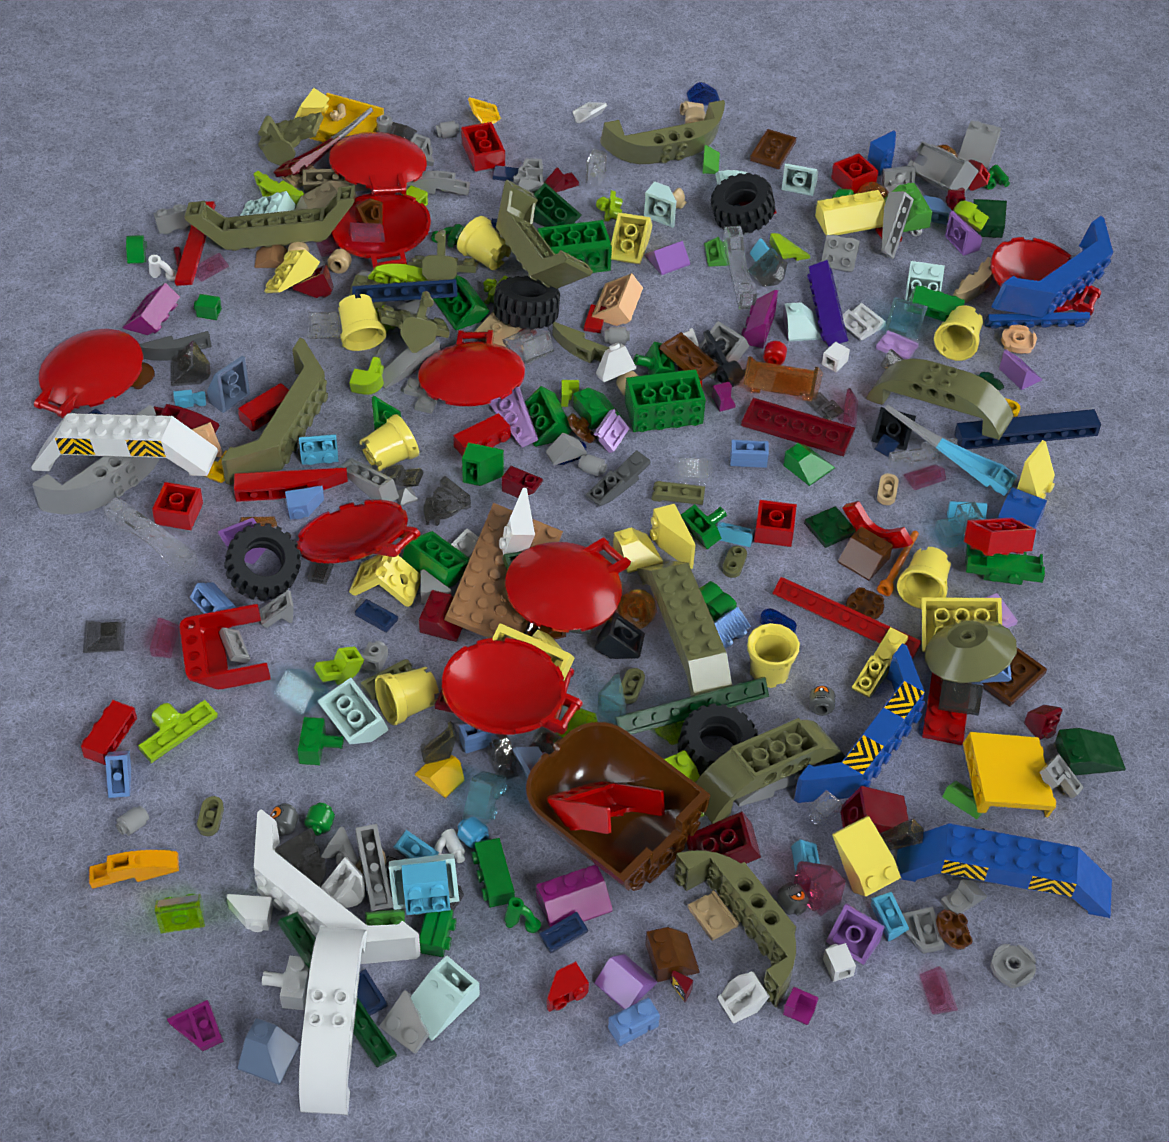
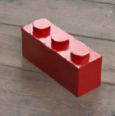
M280 383L238 408L239 420L252 432L267 424L274 416L289 389Z
M498 413L454 434V448L463 457L468 443L494 447L511 438V426Z
M112 700L110 705L105 707L99 721L94 723L88 737H85L81 743L84 758L106 765L105 756L108 752L116 751L137 720L135 708Z

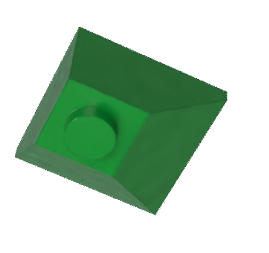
M797 443L785 451L783 466L808 486L835 469L827 460L803 444Z

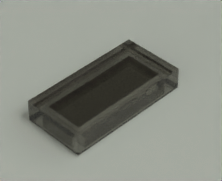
M313 562L307 577L308 582L327 585L334 564Z

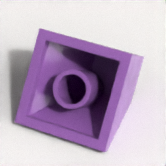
M951 211L945 237L963 256L979 251L982 243L981 236L954 211Z

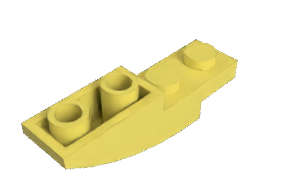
M890 627L873 656L871 655L852 689L870 698L889 673L892 656L902 643L905 644L907 642L908 636Z

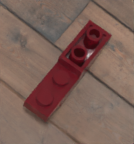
M166 404L164 408L154 406L156 416H173L190 429L211 422L216 433L220 426L218 422L183 407Z

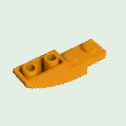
M138 850L107 856V862L89 867V884L94 889L130 878H135L137 882L177 872L179 871L177 851Z

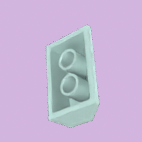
M349 678L318 700L320 706L349 744L373 742L388 731L383 718L352 678Z
M454 853L389 861L394 910L406 908L401 865L446 861L450 903L459 902Z

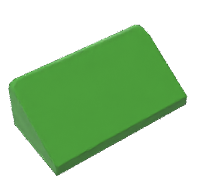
M707 145L704 146L703 174H716L719 171L720 153Z
M719 237L704 243L708 266H728L724 243Z
M954 781L947 786L942 796L944 799L975 819L982 815V813L977 812L974 793L971 789L958 781Z

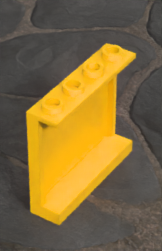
M326 93V96L330 98L327 103L329 107L325 113H321L324 118L316 136L309 139L325 142L351 124L370 107L373 111L345 137L363 132H376V120L379 116L384 115V108ZM338 104H344L346 116L339 121H333L330 113H334L333 110L338 112Z
M970 732L963 742L977 812L986 813L990 806L1044 810L1045 817H1049L1056 808V799L1053 797L1052 789L1043 781L1039 773L1046 766L1043 756L1044 750L1039 738Z

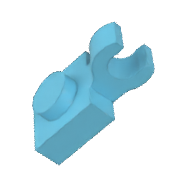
M192 390L173 391L175 406L187 408L193 407L194 403L198 406L206 405L204 391L192 393Z

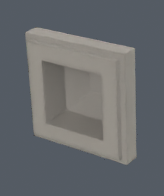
M411 486L397 491L399 496L397 501L401 506L418 501Z

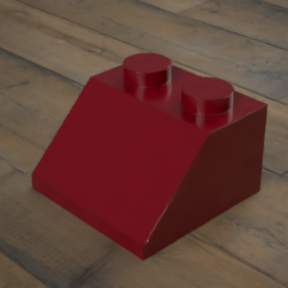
M435 590L431 591L419 617L420 633L454 642L458 641L463 628L445 621L454 598L451 594Z

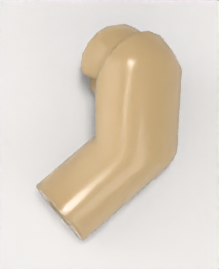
M338 104V112L333 110L334 113H330L333 121H339L346 116L344 104Z

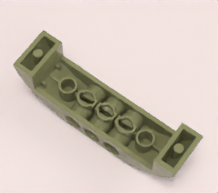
M724 100L710 102L703 121L630 135L624 134L619 120L604 122L600 143L612 155L629 163L654 164L660 162L667 163L675 159L682 160L701 153L705 145L709 146L713 142L720 126L725 102Z
M904 359L890 365L866 397L871 402L883 405L891 392L979 417L983 419L982 435L997 440L1001 438L1013 419V412L1008 402L989 382L973 373L924 359Z

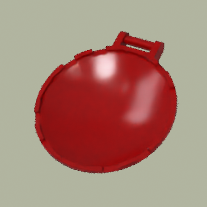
M363 132L347 136L339 140L332 147L329 154L331 168L337 175L344 176L345 181L354 185L358 183L366 185V188L371 189L373 196L387 193L406 194L407 183L411 181L416 182L422 176V173L426 171L427 167L426 156L419 146L406 138L384 132Z
M368 193L354 198L353 205L334 228L332 236L337 245L348 253L359 257L371 258L373 269L384 264L407 265L405 252L413 249L425 239L431 227V218L427 207L423 203L417 202L416 198L404 194L402 196L395 193H387L373 196L372 193ZM369 198L383 202V229L371 236L366 233L355 218V206ZM400 256V259L377 263V259Z
M1024 237L1012 238L1011 241L1002 242L995 249L991 257V271L1000 287L1012 276L1020 279L1041 281L1071 260L1072 255L1059 246L1042 239L1033 238L1032 240H1027ZM1092 285L1086 286L1080 294L1076 293L1070 301L1066 300L1062 307L1058 306L1054 312H1064L1073 309L1077 312H1090L1091 316L1096 300L1101 295V290ZM1086 295L1090 297L1088 304L1083 302Z
M114 329L85 331L66 339L47 355L41 365L39 385L43 392L35 399L34 407L38 409L43 408L56 413L58 417L64 418L67 413L70 414L73 409H79L80 406L89 405V407L104 404V400L111 397L117 398L134 384L142 371L141 365L144 356L139 343L131 335Z
M458 330L457 343L438 350L429 356L421 365L418 378L421 388L434 400L441 399L446 404L453 406H480L490 404L493 399H503L512 394V390L515 387H519L524 380L525 366L517 353L507 347L493 343V330H488V332H464V330ZM464 339H487L484 342H464Z
M365 500L364 504L354 505V502L339 506L340 510L333 513L327 511L319 515L298 534L299 540L296 542L298 544L297 549H300L301 556L306 560L316 563L335 564L360 560L373 554L397 557L401 552L400 550L412 540L420 537V531L415 527L407 526L408 516L406 510H403L398 503L388 500ZM397 538H402L397 544H391Z
M604 537L588 547L569 542L539 544L520 553L510 564L505 579L507 597L513 608L523 618L536 626L541 627L543 625L553 628L552 631L569 633V630H590L606 622L616 612L622 596V584L618 574L627 569L631 561L610 546L609 541ZM605 550L617 562L614 564L610 563L599 552Z
M493 638L476 641V644L472 646H464L449 659L442 675L443 696L453 713L468 725L489 733L503 735L521 734L542 726L556 733L565 734L568 729V723L575 712L580 710L583 705L579 698L565 693L564 676L559 666H556L551 661V657L540 648L517 639L505 638V641H493ZM562 705L568 707L561 720L555 718Z

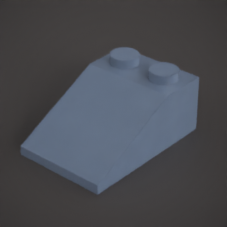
M243 355L215 373L207 390L209 403L222 413L250 395L246 362Z

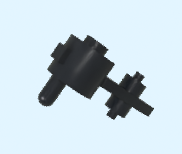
M709 330L704 331L703 335L708 343L705 346L704 353L708 356L714 354L721 365L716 369L718 381L720 383L730 382L732 387L739 385L743 377L751 373V369L745 368L742 370L740 364L735 360L728 362L722 352L725 349L726 342L721 339L716 341Z

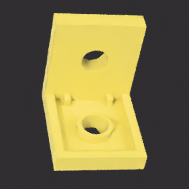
M376 555L360 564L349 592L356 596L380 585L404 606L409 607L412 605L420 586L421 574L399 555L397 557Z

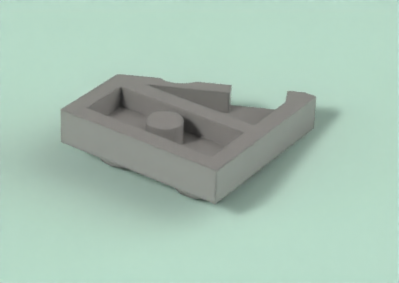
M415 133L411 141L422 149L427 159V165L433 167L434 159L432 158L433 152L430 147V138Z
M933 907L902 913L909 927V930L903 934L923 954L945 949L943 939L936 927V916Z
M404 990L379 1027L416 1054L428 1038L429 1032L422 1023L421 1016L412 1002L410 993Z

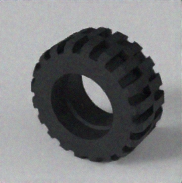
M738 173L736 176L731 175L728 179L722 180L721 184L715 187L711 195V206L717 225L724 231H730L731 234L739 233L743 235L747 232L750 234L754 230L762 229V226H766L769 220L772 219L776 209L773 191L770 183L765 178L760 177V175ZM743 201H752L743 206H735Z
M529 276L508 277L506 280H501L495 287L493 310L498 320L504 324H509L511 327H520V329H541L544 326H550L557 320L560 305V292L558 289L552 286L547 287L540 280L535 281Z
M255 523L253 528L248 525L243 528L242 532L238 531L234 539L231 540L225 556L224 568L227 569V579L232 580V587H238V593L241 595L249 594V598L253 600L255 597H260V601H266L267 597H270L272 600L277 598L278 594L281 595L294 584L301 567L300 549H297L298 544L296 540L291 541V534L288 531L283 533L281 527L273 528L270 523H266L265 526H261V523ZM254 548L269 549L279 558L281 563L280 570L271 576L257 575L247 567L245 555Z
M709 704L708 707L703 705L698 707L697 711L693 710L689 717L684 720L677 750L678 753L686 751L701 776L710 765L726 753L709 749L704 745L701 738L717 735L726 738L735 746L758 736V731L756 728L754 729L755 725L752 720H748V716L743 712H738V709L735 707L729 708L726 704H721L720 706Z

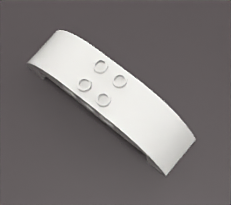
M321 927L317 934L310 966L301 1041L299 1070L300 1112L348 1115L350 1090L347 1086L361 954L365 953L367 930Z

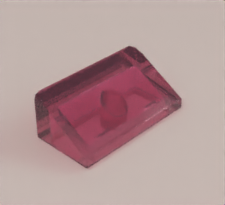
M350 223L349 236L352 241L385 242L382 224Z
M332 232L326 240L317 242L322 257L330 256L334 250L339 249V246L333 239Z
M218 253L198 264L195 277L203 282L228 268L229 265L222 255Z
M848 388L845 397L843 424L856 426L858 400L851 388Z
M936 464L904 475L914 490L946 480L945 469Z
M158 618L150 645L152 657H172L180 628L179 625L163 618Z
M938 966L920 974L932 1014L958 1010L943 968Z

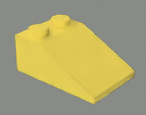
M618 212L611 241V260L634 264L641 263L653 226L650 217Z
M1042 440L1025 461L1017 488L1042 499H1045L1046 493H1050L1055 485L1053 483L1055 474L1045 441Z
M671 504L653 509V517H651L652 529L650 530L651 539L655 540L658 547L677 561L687 562L690 568L693 569L695 543L676 505Z
M869 816L832 834L854 893L868 896L901 878L894 857Z

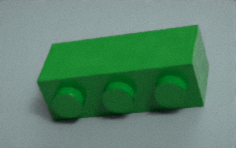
M916 285L911 293L908 311L945 322L952 310H956L958 306H964L965 300L957 296L944 294L941 291L928 289L925 286Z
M500 838L475 843L472 860L474 865L478 864L479 867L476 873L478 882H483L484 888H481L483 901H488L489 908L508 904L509 900L515 897V891Z

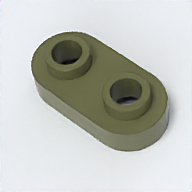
M733 546L729 549L722 569L725 576L736 578L741 574L747 559V550L744 547Z
M632 668L626 672L618 690V698L621 702L632 704L637 701L645 683V674L641 669Z
M208 797L202 803L197 827L199 833L203 836H213L219 831L224 812L223 801L219 797Z

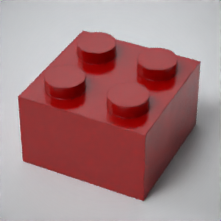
M858 153L833 163L831 179L842 189H851L854 191V194H858L876 186L878 170Z
M164 482L152 508L155 524L191 531L203 505L201 488Z
M759 500L754 542L792 547L797 504Z

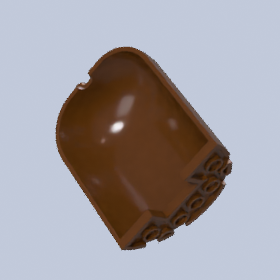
M591 722L574 728L562 739H558L554 743L553 753L550 755L547 753L542 754L530 771L526 783L529 804L535 815L545 825L628 891L630 889L633 891L640 890L646 881L650 884L656 880L676 860L677 853L685 849L686 846L684 845L688 836L695 834L701 823L698 820L702 812L705 813L707 810L710 794L617 725L606 722ZM593 782L620 783L663 790L665 814L657 816L639 812H626L623 816H612L611 833L609 834L582 829L572 831L561 822L547 802V797Z

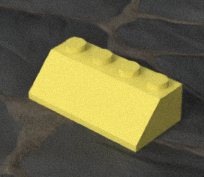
M879 190L817 201L815 217L826 236L883 227L885 200Z

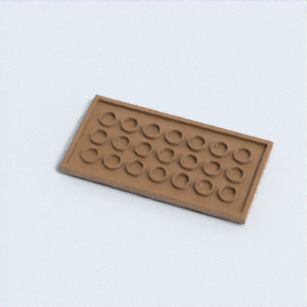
M495 503L491 507L445 617V621L487 638H493L499 623L524 633L529 622L513 608L507 597L508 593L505 587L507 570L502 559L503 551L499 547V540L503 537L504 527L507 526L513 510ZM532 519L535 536L530 547L560 541L563 531Z

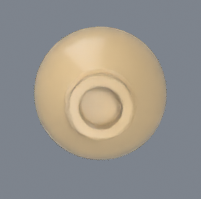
M677 188L672 194L676 199V208L681 210L687 202L685 201L683 190Z

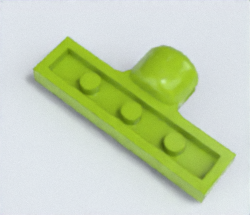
M203 700L184 714L178 713L170 703H163L152 713V721L160 730L138 745V749L150 763H153L216 719L218 713L206 700Z

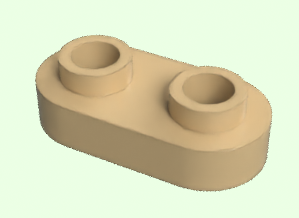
M887 473L880 478L877 500L883 505H892L895 502L899 482L895 475Z

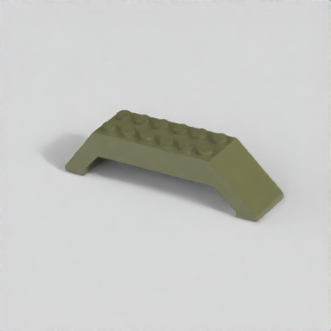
M506 180L496 228L500 233L499 236L505 239V244L511 248L510 251L523 264L522 267L529 273L528 276L535 281L540 280L547 287L552 286L556 289L591 276L593 271L587 263L561 250L558 254L552 251L533 226L535 204L538 200L532 192Z
M355 185L338 187L337 194L322 208L224 217L207 206L205 201L188 202L185 220L225 250L231 249L236 251L240 248L254 249L259 246L271 247L272 245L279 244L286 246L294 242H321L328 238L353 205Z
M299 338L292 349L295 374L299 376L260 438L235 448L229 447L222 458L226 484H234V474L282 470L285 464L290 462L292 452H296L299 437H305L307 428L313 424L314 416L320 413L322 403L327 401V380H325L324 370L303 338Z
M670 561L637 568L642 584L650 585L687 675L690 696L732 685L727 652L689 563Z

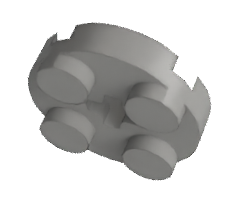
M1004 944L995 950L990 967L994 976L1001 983L1010 988H1017L1027 985L1033 979L1036 972V960L1031 951L1026 947ZM1008 962L1012 964L1016 962L1018 964L1017 969L1011 968Z

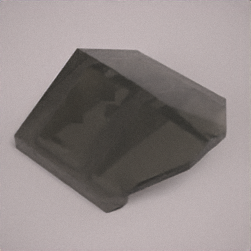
M771 247L747 271L763 287L775 286L784 279L788 263Z
M451 721L448 722V727L428 744L425 745L423 743L420 746L424 763L428 764L450 758L457 739L454 724Z

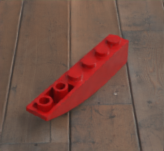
M347 468L234 474L236 502L276 500L286 498L285 491L322 486L323 490L348 482Z

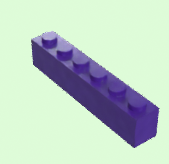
M828 260L808 266L810 273L807 276L810 284L812 283L810 289L812 294L815 295L812 299L815 307L817 306L815 308L816 315L820 318L817 321L820 330H823L820 332L822 341H826L828 347L834 342L841 344L849 341L833 272Z

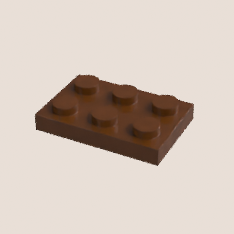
M767 129L751 154L750 161L780 170L796 144L797 137Z
M682 332L662 343L659 348L684 371L696 369L700 381L714 373L717 367H719L715 361Z
M1017 648V653L1010 664L1011 680L1009 682H978L980 686L1009 707L1047 672V668L1019 648Z

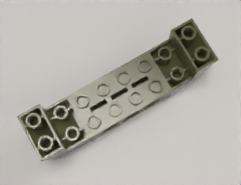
M799 718L732 746L728 752L708 767L696 781L697 785L710 794L709 804L704 814L714 824L730 816L734 800L799 772L809 764L814 765L821 761L825 765L840 763L846 756L818 723L811 720H800Z
M709 851L677 853L674 873L676 884L688 891L707 880L709 887L713 891L716 890L726 907L728 906L731 909L732 915L738 923L741 922L745 927L747 936L756 941L760 953L770 959L771 967L766 969L763 987L770 996L767 1002H771L776 1008L785 997L790 985L796 957V926L745 862L739 863L730 857Z

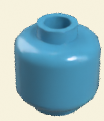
M476 817L465 818L458 824L457 836L459 840L472 849L475 848V843L489 839L488 827Z

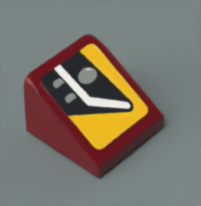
M673 971L671 984L683 1001L686 1002L693 989L694 980Z

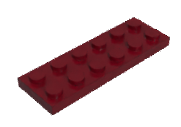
M754 397L741 422L743 427L843 457L855 432V427Z

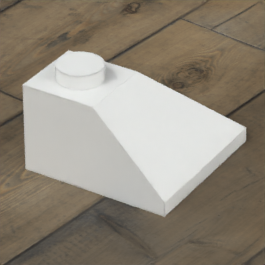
M622 343L612 344L609 346L610 349L605 350L596 371L597 377L603 382L636 369L627 348Z

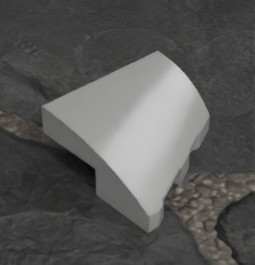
M526 158L523 166H520L518 169V174L514 175L513 182L519 184L520 179L543 182L542 159Z

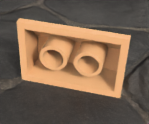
M632 273L605 283L592 317L604 319L605 323L615 326L627 324L631 321L643 287ZM601 306H604V307L607 308V309L602 310V311L599 312V309H600Z

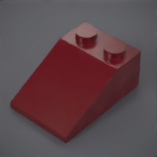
M743 811L701 828L693 836L689 835L687 839L689 851L715 852L730 857L739 863L745 862L746 864L761 858L752 823Z

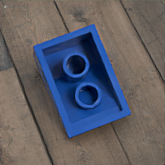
M1012 487L998 518H1014L1036 529L1043 516L1047 500Z

